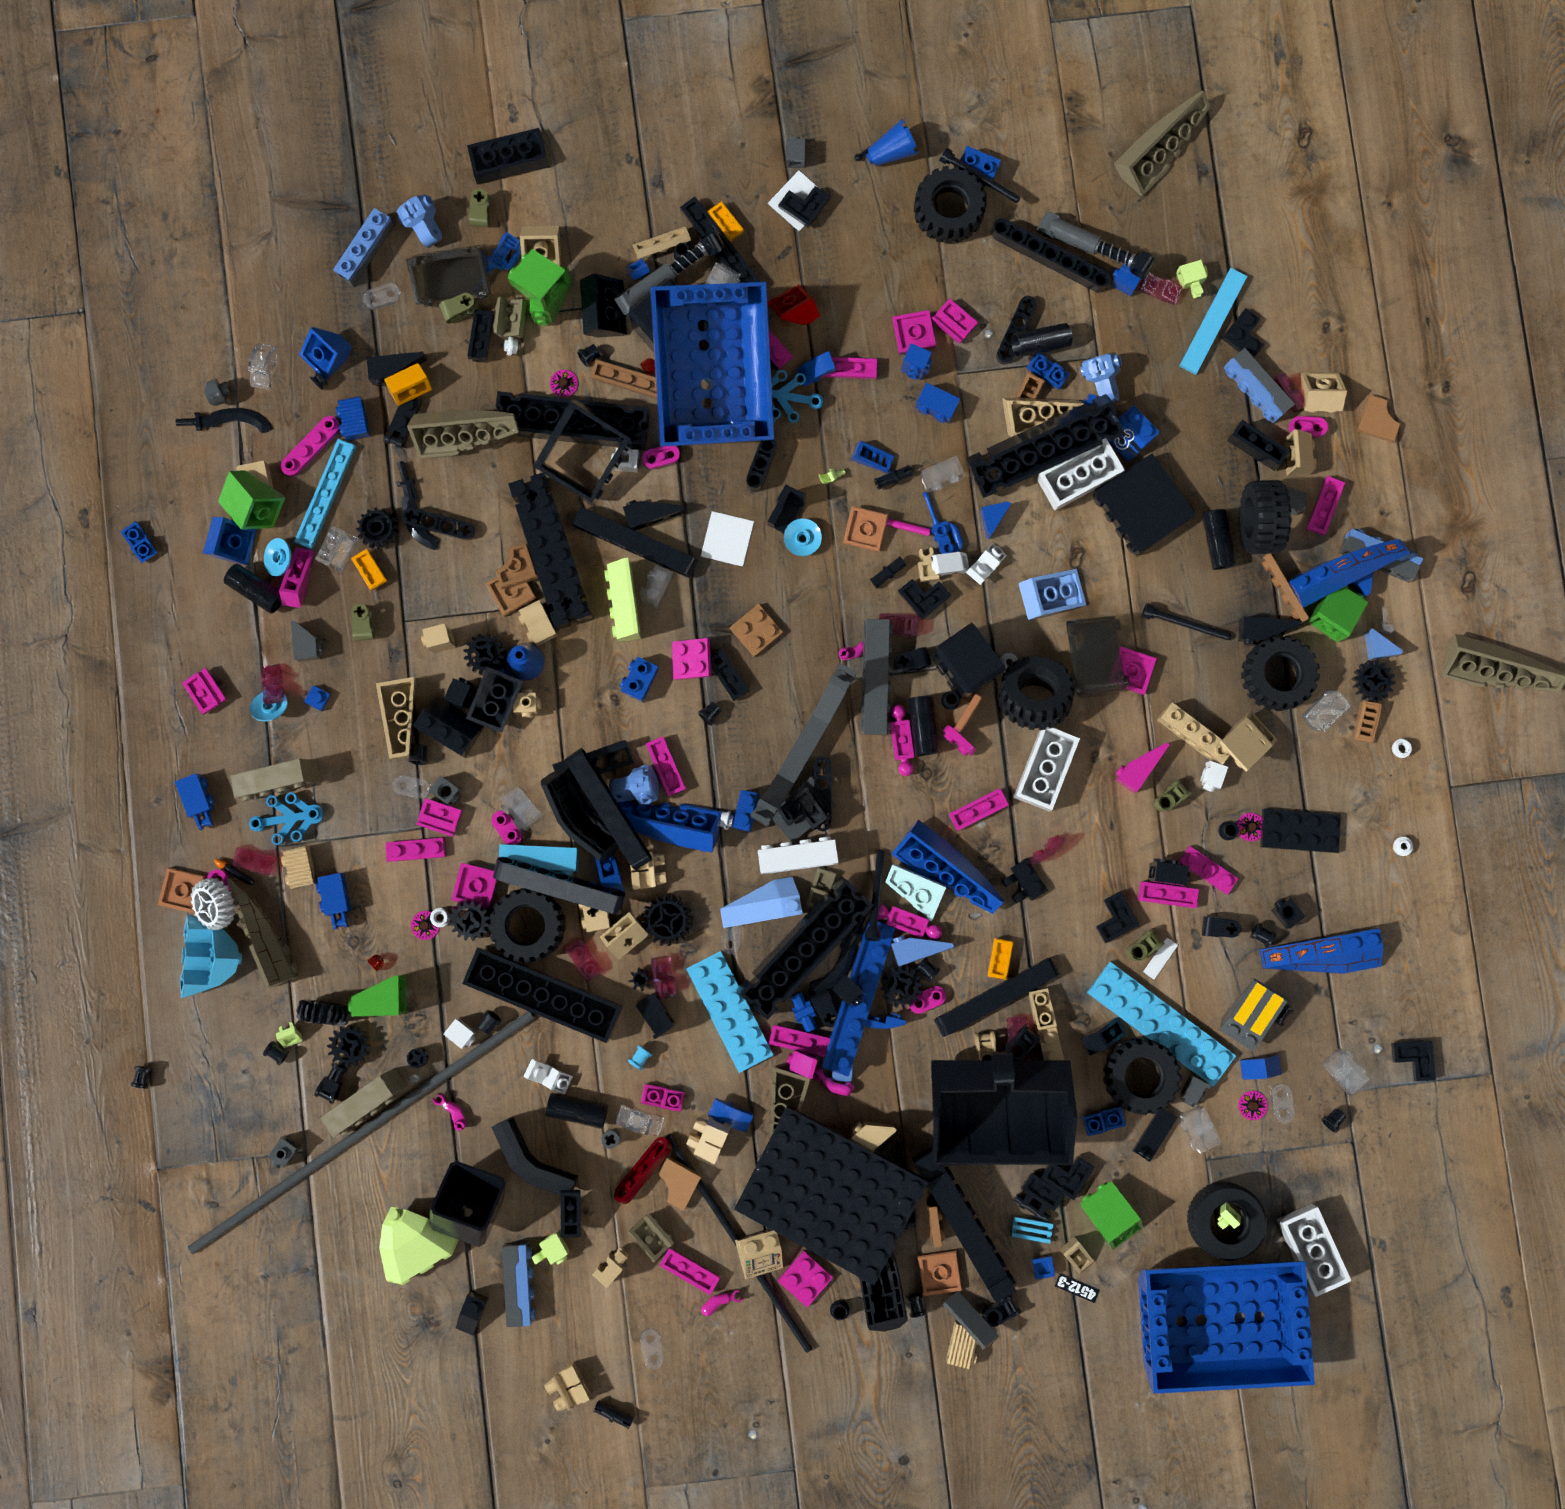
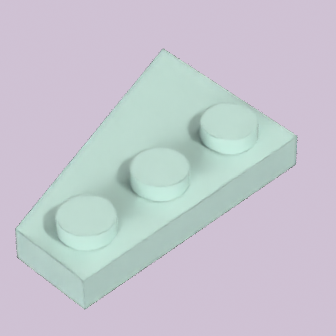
M893 863L885 882L932 922L946 885Z

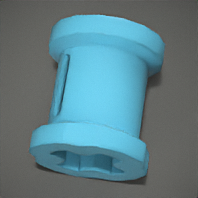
M638 1045V1050L631 1059H628V1062L642 1071L644 1063L653 1054L641 1045Z

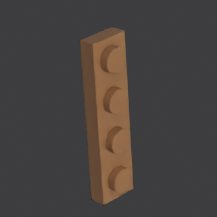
M597 359L595 360L590 379L657 399L656 377Z
M1271 554L1263 556L1261 564L1265 571H1270L1273 576L1271 581L1275 588H1280L1283 593L1280 596L1285 605H1290L1292 609L1290 613L1293 619L1301 621V623L1308 620L1309 617Z

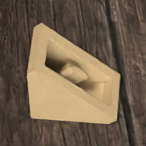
M265 461L236 467L237 471L246 470L273 488L270 468Z
M1075 1237L1059 1249L1079 1274L1094 1262Z

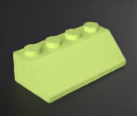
M623 558L607 564L608 570H604L606 582L609 581L610 589H607L608 600H612L613 607L609 608L611 619L615 620L612 632L613 637H617L618 642L641 639L632 567L629 558Z

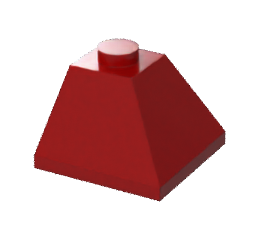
M799 284L767 302L768 306L780 319L806 325L820 317L813 297Z

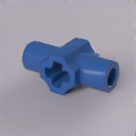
M802 992L790 996L794 1005L792 1011L798 1024L802 1023L806 1032L816 1029L818 1026L813 1018L816 1014L810 1001L805 1000Z

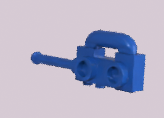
M505 232L497 247L492 250L493 254L489 255V268L475 291H473L475 296L479 295L480 290L495 268L501 271L503 269L511 270L521 256L520 240L510 233ZM511 249L515 250L510 260L506 261L505 258Z
M924 492L923 497L933 519L931 533L935 536L933 538L938 544L940 554L959 552L963 548V540L958 527L947 521L940 523L929 498V493ZM950 531L952 532V535L955 540L954 544H951L950 538L948 536V533H950Z

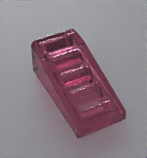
M879 614V619H889V624H892V619L896 620L895 629H892L893 635L916 636L918 616ZM900 620L904 621L903 630H899ZM908 621H911V630H907Z

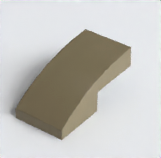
M818 867L806 903L807 906L814 907L825 894L830 895L837 872Z

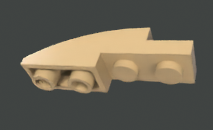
M1048 988L1029 992L1036 1035L1041 1037L1038 1044L1043 1060H1064Z

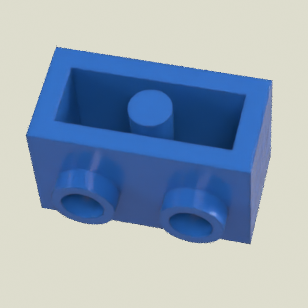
M966 146L961 157V161L994 180L1001 162L1000 159L969 146Z
M911 343L903 359L901 372L906 373L911 379L922 380L923 376H927L931 369L933 359L930 357L932 352Z
M637 656L636 660L631 661L628 668L630 673L628 677L622 679L620 687L623 694L643 703L659 671V667Z

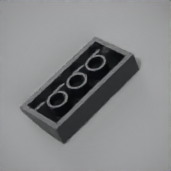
M539 128L467 145L477 184L549 167Z

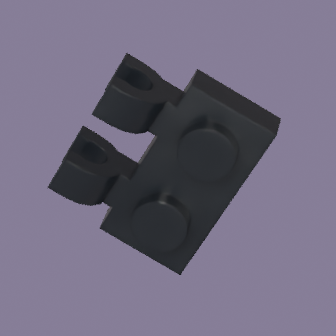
M1027 858L1011 867L1010 870L1013 874L1002 880L1005 887H1008L1015 881H1018L1023 890L1012 897L1015 903L1021 902L1026 897L1032 901L1048 891Z

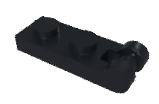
M414 398L398 406L383 442L395 444L400 449L404 447L409 435L407 425L413 415L418 414L422 404L421 400ZM396 432L400 433L399 437L394 436Z
M722 648L716 649V652L711 655V668L732 700L736 701L750 690ZM721 658L723 663L717 666L715 661Z

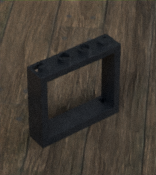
M573 399L567 406L533 467L592 503L595 499H600L604 492L601 488L604 483L608 484L614 475L611 471L614 467L618 468L623 458L620 456L624 450L628 452L633 443L630 441L632 435ZM576 409L623 438L622 443L592 492L545 463Z

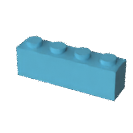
M500 844L499 857L511 858L552 871H561L562 874L573 875V872H578V848Z

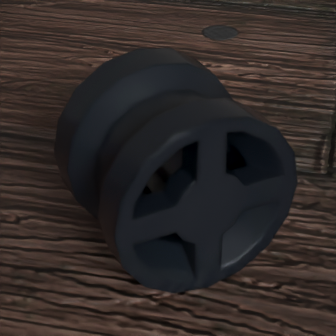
M423 1048L412 1049L407 1055V1062L413 1068L422 1067L429 1060V1054Z

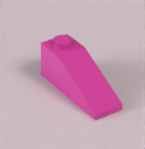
M295 547L290 565L279 589L282 605L301 608L307 592L314 550Z
M1165 743L1127 763L1125 766L1121 765L1115 773L1118 775L1115 780L1131 792H1137L1170 744Z
M794 1050L793 1054L789 1053L786 1064L790 1065L789 1070L812 1079L817 1056Z

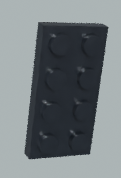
M1262 809L1260 848L1339 853L1341 815Z

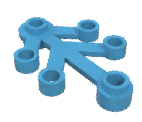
M779 370L776 376L771 378V388L779 381L783 382L787 379L786 371ZM780 372L785 373V378L782 380L778 378ZM798 373L792 381L778 391L772 390V398H777L788 414L789 421L793 423L797 422L800 416L798 412L793 410L787 400L809 404L813 409H818L823 405V398L819 394L805 396L788 393L798 385L806 382V377L802 373ZM799 375L804 377V381L802 383L797 382V377ZM815 397L819 399L817 405L812 403V399ZM772 403L773 410H777L779 412V415L773 418L778 419L781 416V411L778 408H775ZM792 413L797 414V419L795 421L791 420L790 415Z
M290 792L286 794L285 801L289 804H295L303 811L295 813L282 804L276 796H269L266 799V804L269 807L276 808L284 815L270 818L254 816L249 821V827L253 831L260 832L266 826L285 823L279 833L274 834L271 838L273 844L282 845L295 823L304 820L300 828L293 831L290 835L292 841L300 842L303 840L304 834L311 824H317L323 819V809L318 805H307L298 798L297 794ZM290 795H294L295 797L293 802L289 801ZM272 798L276 800L274 805L270 804ZM312 811H316V816L314 818H312L310 815ZM255 820L259 821L258 827H254L253 825ZM296 833L300 834V838L298 840L294 838V835ZM277 836L281 837V841L279 843H276L275 838Z

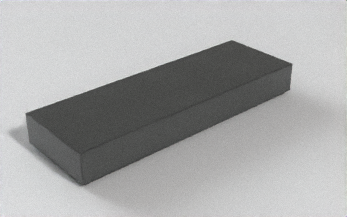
M959 1291L944 1302V1307L983 1350L998 1339L999 1335Z

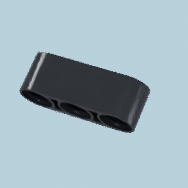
M761 440L746 477V485L751 492H759L764 485L776 454L775 440ZM771 444L773 448L770 451H766L763 449V446ZM759 461H764L767 464L764 468L756 466ZM753 478L760 481L756 486L751 485L749 482Z

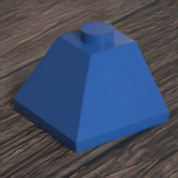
M312 327L299 356L327 380L347 360L352 346L339 334Z

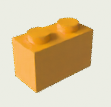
M418 363L384 379L391 396L398 406L432 390L427 376Z

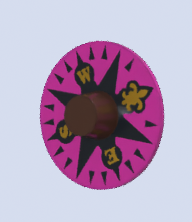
M559 370L552 375L550 388L555 395L569 397L577 390L578 380L571 371Z
M1255 813L1242 815L1237 821L1239 836L1246 841L1260 839L1262 818Z
M421 911L413 917L411 930L417 938L428 940L438 933L440 927L434 926L430 920L432 912Z
M1248 1091L1240 1097L1238 1108L1246 1119L1258 1120L1266 1114L1268 1104L1266 1098L1261 1093Z

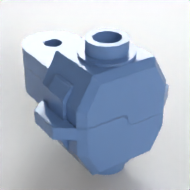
M423 194L414 196L403 203L397 209V214L399 215V221L405 227H412L421 243L425 247L430 248L442 239V233L433 219L436 212L433 199L429 195Z
M1112 352L1083 361L1080 368L1083 377H1086L1087 381L1095 383L1098 396L1107 394L1113 402L1119 400V390L1115 376L1120 371V366L1122 365L1120 356Z
M642 765L639 768L633 769L629 776L613 779L609 782V789L617 802L636 799L639 804H650L653 801H657L659 796L658 777L650 765Z

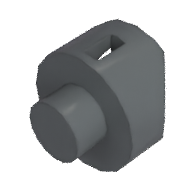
M215 378L206 383L204 393L211 405L218 406L227 402L226 395L230 394L231 390L226 381L219 383Z

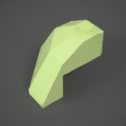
M391 1207L382 1224L379 1247L386 1280L405 1285L410 1281L411 1277L418 1273L423 1274L434 1267V1263L441 1259L446 1260L452 1256L459 1240L433 1231L429 1224L430 1219L405 1209Z

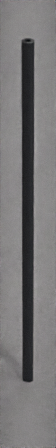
M672 1134L667 1135L665 1138L671 1142L672 1150L681 1164L695 1171ZM700 1180L697 1188L736 1246L735 1240L740 1239V1237L703 1181ZM765 1275L756 1276L806 1353L811 1351L813 1348Z

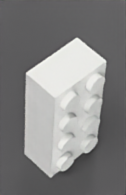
M1107 438L1102 439V445L1039 473L1037 481L1054 511L1107 484L1125 471Z
M1046 727V730H1039L1013 798L1046 811H1052L1080 738L1055 728Z
M831 837L819 838V842L814 843L811 842V839L801 840L799 845H792V842L780 843L781 847L773 848V845L761 846L762 850H758L761 875L838 864L836 842L831 840Z
M1309 1204L1276 1219L1294 1261H1305L1307 1289L1310 1294L1317 1297L1351 1282L1350 1276L1317 1206Z

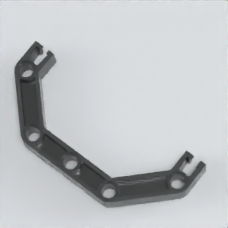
M842 663L838 664L813 714L763 797L758 801L755 810L752 811L751 818L766 827L769 826L832 721L856 676V671Z

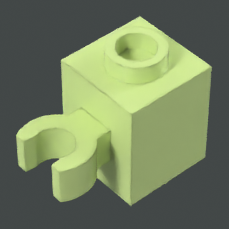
M1201 260L1180 266L1176 275L1181 289L1191 287L1193 298L1201 297L1203 289L1200 284H1203L1208 276L1206 266L1202 264Z
M559 1231L539 1243L542 1250L531 1258L537 1264L547 1257L550 1264L556 1262L558 1265L567 1259L566 1255L569 1254L570 1250Z

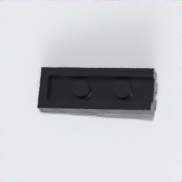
M474 311L467 354L468 359H472L473 362L480 360V362L484 363L487 361L494 320V312Z
M1166 1109L1158 1110V1113L1154 1114L1132 1151L1150 1162L1178 1117Z

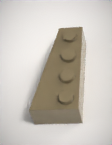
M296 759L230 775L234 798H242L243 801L254 800V796L266 797L272 795L271 793L287 792L292 788L299 789L322 782L318 760Z
M776 1066L773 1067L770 1138L787 1105L802 1112L811 1082L810 1078Z
M394 1068L374 1079L320 1119L332 1137L339 1134L342 1137L351 1131L350 1127L352 1125L358 1126L367 1120L365 1116L368 1114L372 1116L380 1111L381 1105L384 1103L388 1105L396 1099L395 1096L408 1086L397 1069Z

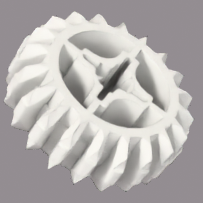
M206 878L195 884V887L192 888L193 893L190 894L192 897L190 902L193 904L192 909L195 911L198 921H201L202 925L207 926L209 930H219L231 924V921L234 920L233 916L236 914L234 911L236 906L233 904L234 899L231 897L232 892L228 891V886H224L223 881H219L217 878Z

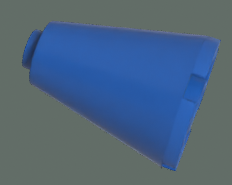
M904 119L897 122L867 149L869 153L866 156L870 164L874 163L875 166H879L920 153L918 149L914 150L917 146L908 127H903L902 125L905 123Z
M520 643L509 651L506 665L508 670L522 680H532L543 671L544 656L536 645Z

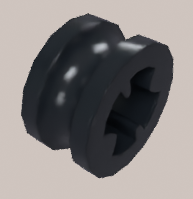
M317 371L314 377H310L321 390L324 389V385L329 384Z

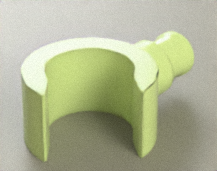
M829 469V473L819 474L822 484H828L838 479V477L845 475V470Z

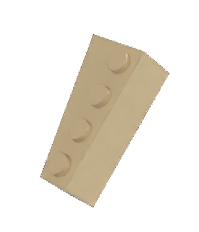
M1002 397L1007 432L1011 437L1084 404L1079 400Z
M415 677L376 683L389 759L391 762L409 759L411 756L416 679Z

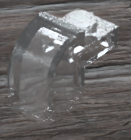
M258 343L253 348L248 363L251 387L265 390L271 388V370L277 365V347Z
M621 1105L616 1124L637 1133L659 1137L665 1118L660 1115L644 1112L635 1107Z

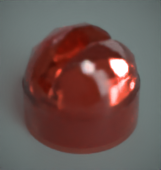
M648 358L640 364L646 374L651 375L655 372L654 359Z
M373 955L367 960L370 966L377 972L384 965V960L379 955Z

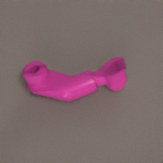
M861 641L855 647L840 649L839 657L842 660L860 657L863 654V642Z
M817 1066L813 1079L816 1081L821 1080L822 1084L831 1093L849 1096L854 1090L852 1083H836L830 1077L824 1075L821 1067Z
M438 1093L442 1101H438L433 1097V1103L444 1106V1109L451 1113L454 1128L458 1131L463 1130L466 1127V1119L462 1108L450 1100L447 1101L444 1093Z
M734 1290L732 1294L724 1293L712 1296L701 1307L702 1314L710 1316L721 1304L729 1303V1301L741 1302L743 1297L739 1300L734 1298L735 1293L740 1292V1290Z

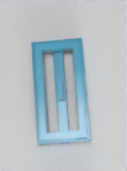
M1014 1216L1011 1237L1050 1244L1053 1223ZM1017 1222L1039 1225L1048 1228L1047 1230H1041L1036 1228L1017 1225ZM1016 1230L1044 1234L1046 1238L1016 1233Z

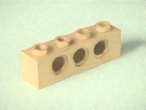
M1173 702L1158 717V722L1210 761L1223 765L1230 756V754L1223 750L1220 744L1222 739Z

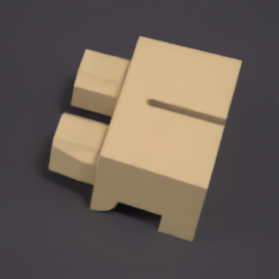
M649 852L653 860L637 870L649 871L631 873L633 890L654 888L657 885L667 883L666 872L656 873L655 866L665 865L664 854Z
M711 1116L709 1120L698 1117L693 1129L701 1132L702 1135L698 1136L691 1132L686 1144L695 1149V1155L715 1164L732 1125L726 1122L723 1125L714 1121V1118Z
M619 1247L614 1254L610 1252L607 1257V1265L603 1267L599 1264L592 1275L608 1288L622 1272L625 1266L624 1262L629 1254L622 1247Z
M575 1362L554 1373L552 1379L544 1385L549 1395L558 1390L560 1397L553 1401L557 1411L566 1408L569 1411L574 1406L589 1401L592 1396L584 1379L582 1380L583 1377Z

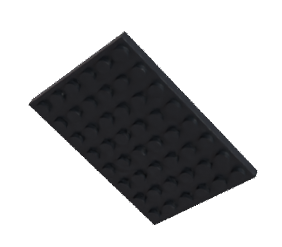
M787 1105L734 1210L875 1285L929 1180Z

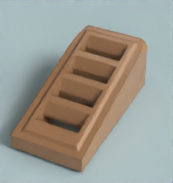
M1028 372L1015 398H1022L1020 396L1024 394L1031 399H1036L1045 380ZM1028 380L1038 384L1037 388L1028 384ZM1027 387L1035 392L1031 394L1025 391L1024 388Z
M1368 701L1359 703L1353 740L1368 743L1374 742L1382 704ZM1366 708L1373 709V713L1367 712ZM1364 716L1372 717V720L1364 719ZM1362 724L1371 725V728L1362 727ZM1360 731L1368 732L1370 734L1369 736L1361 735Z

